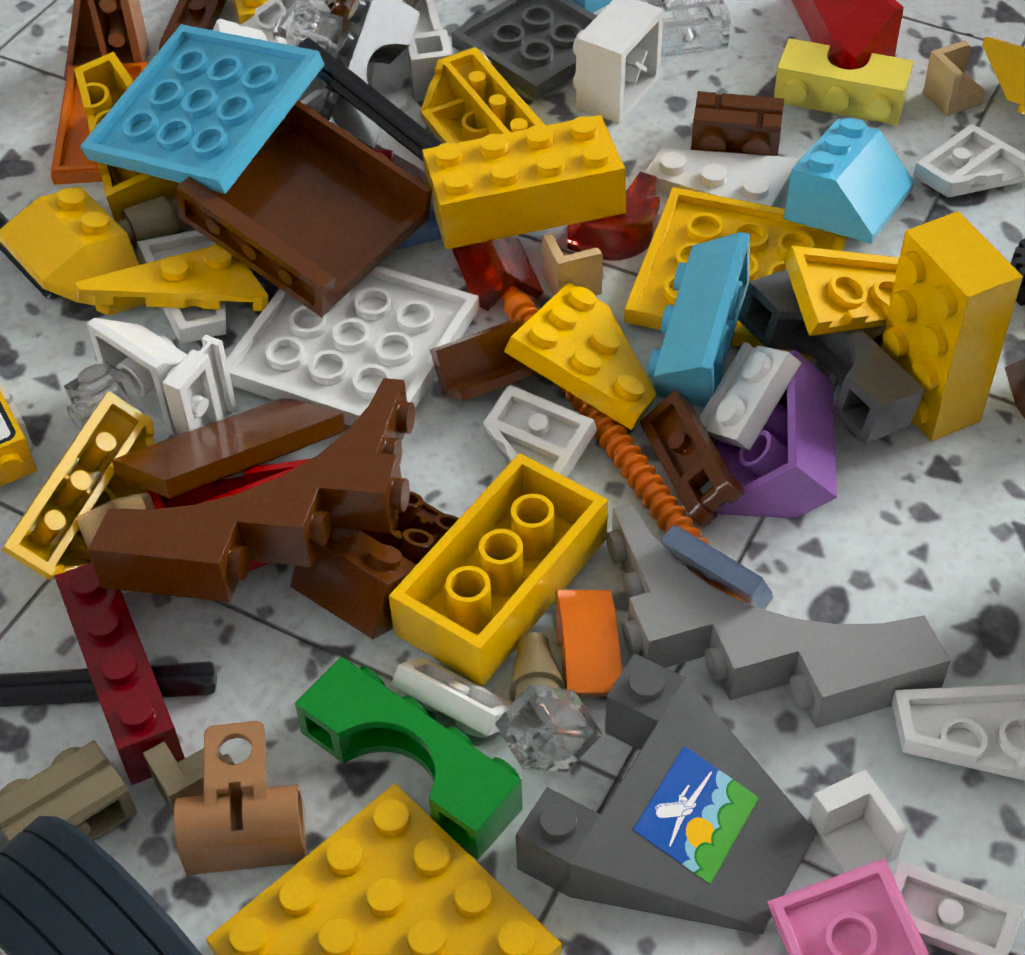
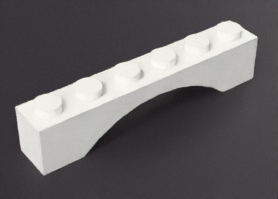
M420 0L415 9L420 12L410 45L403 51L415 101L425 99L428 87L435 75L434 70L437 61L453 55L447 30H444L441 26L434 0Z

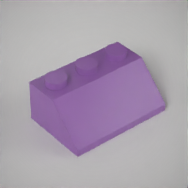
M795 349L789 353L797 358L801 365L751 449L747 450L716 439L718 452L730 473L739 481L745 491V494L733 504L726 502L717 510L720 514L796 519L837 498L834 414L832 413L834 407L833 381Z

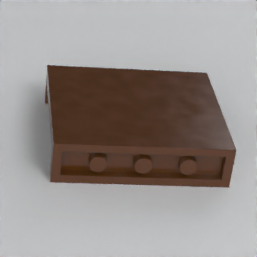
M297 100L285 116V119L277 126L226 194L210 191L190 176L180 183L176 190L178 212L181 220L314 313L323 317L429 219L432 188L427 186L419 177L410 175L392 163L384 154L374 151L357 140L346 129L339 128L321 116L313 107L306 106Z

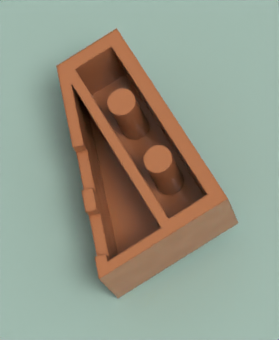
M74 0L64 77H67L68 66L84 65L111 52L115 53L121 63L147 62L149 41L139 0Z

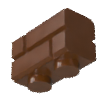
M698 91L693 118L691 150L778 156L784 98Z

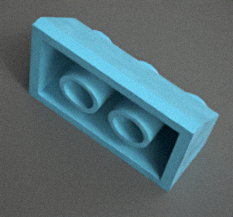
M837 119L792 168L783 219L872 244L912 191L914 180L881 130L868 127L865 122L859 119Z
M739 232L693 245L688 262H679L673 290L679 292L675 305L667 304L665 307L660 332L666 335L662 348L653 349L647 370V376L652 377L654 380V389L657 397L666 398L676 389L685 395L692 405L706 407L718 387L749 283L750 234Z

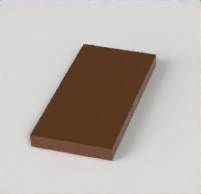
M280 398L114 458L112 463L115 477L172 499L341 434L342 431H345L343 413L295 399Z

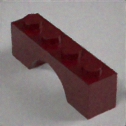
M92 562L55 575L54 577L131 786L152 778L143 752L165 742L177 762L185 759L175 727L121 590L101 588Z

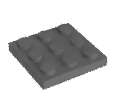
M506 0L451 33L452 47L458 51L473 47L484 51L492 62V66L507 82L537 100L574 77L576 73V55L573 53L575 38L597 16L571 0Z

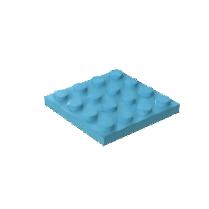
M181 24L81 144L80 148L86 158L91 161L182 183L190 176L210 191L226 194L325 64L317 50Z

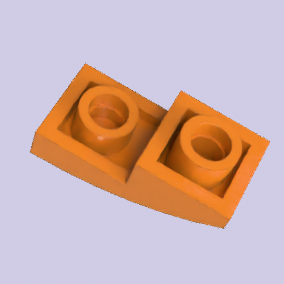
M556 590L557 646H561L562 679L566 687L564 697H606L622 673L619 634L611 590Z

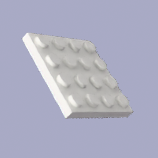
M377 266L323 317H320L289 294L279 289L226 359L232 386L272 400L280 398L295 399L343 413L344 424L352 426L369 406L383 378L401 379L405 383L407 402H413L416 409L437 376L429 350L458 340L463 336L480 310L479 296L382 266Z

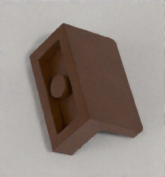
M516 318L430 349L443 396L466 401L538 374V372L504 352L510 337L525 324L524 319Z

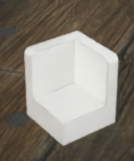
M866 769L814 793L808 822L816 830L817 838L841 874L884 858L888 862L898 857L907 831L906 825Z

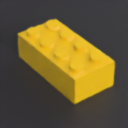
M601 115L592 117L581 116L571 121L551 125H535L525 130L504 134H489L479 139L458 143H443L437 147L422 149L427 186L432 188L430 202L445 249L627 213L625 166Z
M959 211L905 231L881 348L926 389L911 423L918 426L931 442L982 420L1023 278Z
M519 453L391 592L389 602L394 634L483 687L516 648L517 640L522 635L529 633L555 602L556 590H565L606 541L608 499Z

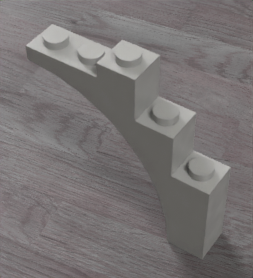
M633 503L613 508L612 531L606 532V544L612 561L614 563L621 562L625 570L624 584L629 598L628 621L622 622V633L630 654L638 653L639 656L664 668L705 657L706 666L711 678L715 682L721 680L730 700L790 683V690L795 704L799 709L807 710L815 728L892 706L891 702L895 690L942 688L951 660L925 615L887 623L832 624L791 618L749 605L710 586L680 564L651 534Z

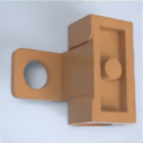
M259 721L212 725L204 732V794L177 797L174 804L175 840L186 876L296 864L307 856L305 806L300 786L295 784L268 787L266 780L264 725ZM242 738L252 745L250 756L242 763L230 765L221 762L218 758L220 747L230 739Z

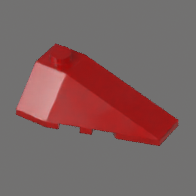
M791 0L811 41L830 45L828 60L832 65L841 69L854 70L867 65L872 53L895 57L904 7L896 0Z

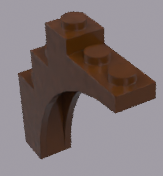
M383 378L369 406L342 436L317 456L279 478L239 494L195 505L152 510L108 509L88 548L101 588L230 602L238 581L244 580L248 574L250 561L312 567L319 546L326 545L329 540L331 527L391 533L399 511L404 512L406 510L410 495L409 480L402 478L400 463L404 434H411L414 427L415 406L413 402H407L404 380Z

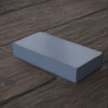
M672 525L661 540L676 560L749 605L766 609L774 598L772 591L760 575L676 525L674 527Z

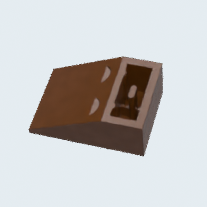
M410 491L408 506L404 512H398L391 533L331 527L329 540L326 545L319 546L312 567H294L290 587L366 636L375 639L393 629L389 602L391 592L459 518L439 511L424 502L419 494Z

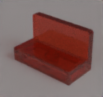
M516 236L496 240L490 238L486 242L451 248L469 292L479 296V307L486 311H489L512 286L535 299H538L544 293L526 252Z

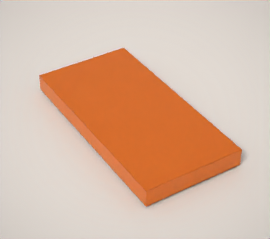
M149 62L122 63L133 81L149 64ZM81 65L68 66L50 173L53 185L103 182L98 163L88 160L80 148L81 144L90 135L74 68Z

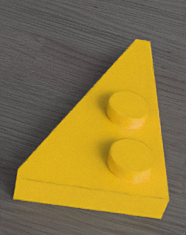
M217 244L74 282L75 295L78 302H90L95 305H114L115 296L145 298L146 307L187 308L195 306L203 309L220 310V304L223 301L253 302V311H263L268 305V294L249 267Z

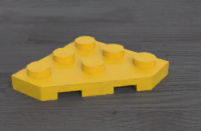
M570 282L510 337L504 350L508 355L630 430L636 426L649 410L657 395L610 307L598 300L590 290L575 286Z

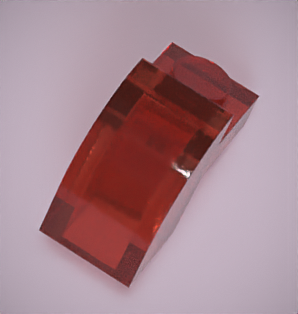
M639 172L626 190L627 213L567 225V249L581 252L599 248L603 255V260L615 261L632 258L649 248L653 237V221L660 206V198L656 196L657 176Z

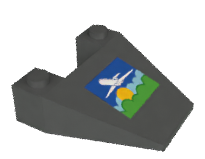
M634 653L606 696L605 733L640 750L639 754L601 814L546 787L516 833L517 869L571 898L763 935L772 919L767 901L785 895L815 838L816 830L687 678Z

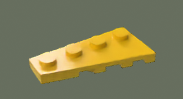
M791 246L783 260L809 336L886 325L899 257Z

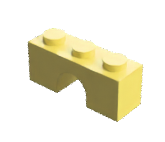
M788 39L777 67L774 98H784V104L898 126L908 94L914 60L872 53L868 64L864 67L846 70L838 68L829 62L830 45Z

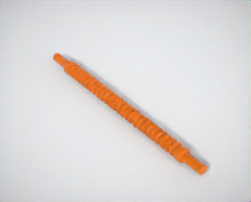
M496 266L488 271L487 279L504 301V312L510 320L516 318L524 319V323H526L539 310L535 308V304L529 295L518 291L502 267ZM559 386L561 392L565 393L566 399L572 402L574 410L594 420L597 431L593 437L599 440V445L606 450L608 458L613 459V465L620 469V474L623 478L627 479L628 486L635 489L636 497L642 499V505L645 509H649L650 517L657 520L658 528L665 530L664 536L672 525L674 527L677 525L709 545L708 540L701 537L700 529L693 526L692 518L685 516L686 510L683 506L678 505L676 496L670 495V488L667 485H663V479L660 475L656 474L654 466L648 464V458L641 454V449L638 445L634 444L632 436L627 435L626 428ZM687 566L691 572L710 586L741 600Z

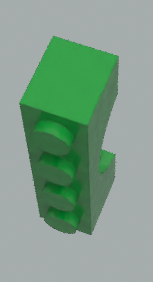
M341 656L295 702L301 733L343 764L365 754L391 752L409 757L423 766L434 781L428 798L431 818L468 854L477 860L482 857L523 809L522 780L509 763L498 757L491 759L477 750L471 740L461 730L453 726H448L447 728L429 717L425 708L417 700L410 696L400 697L388 689L382 679L366 666L358 668Z

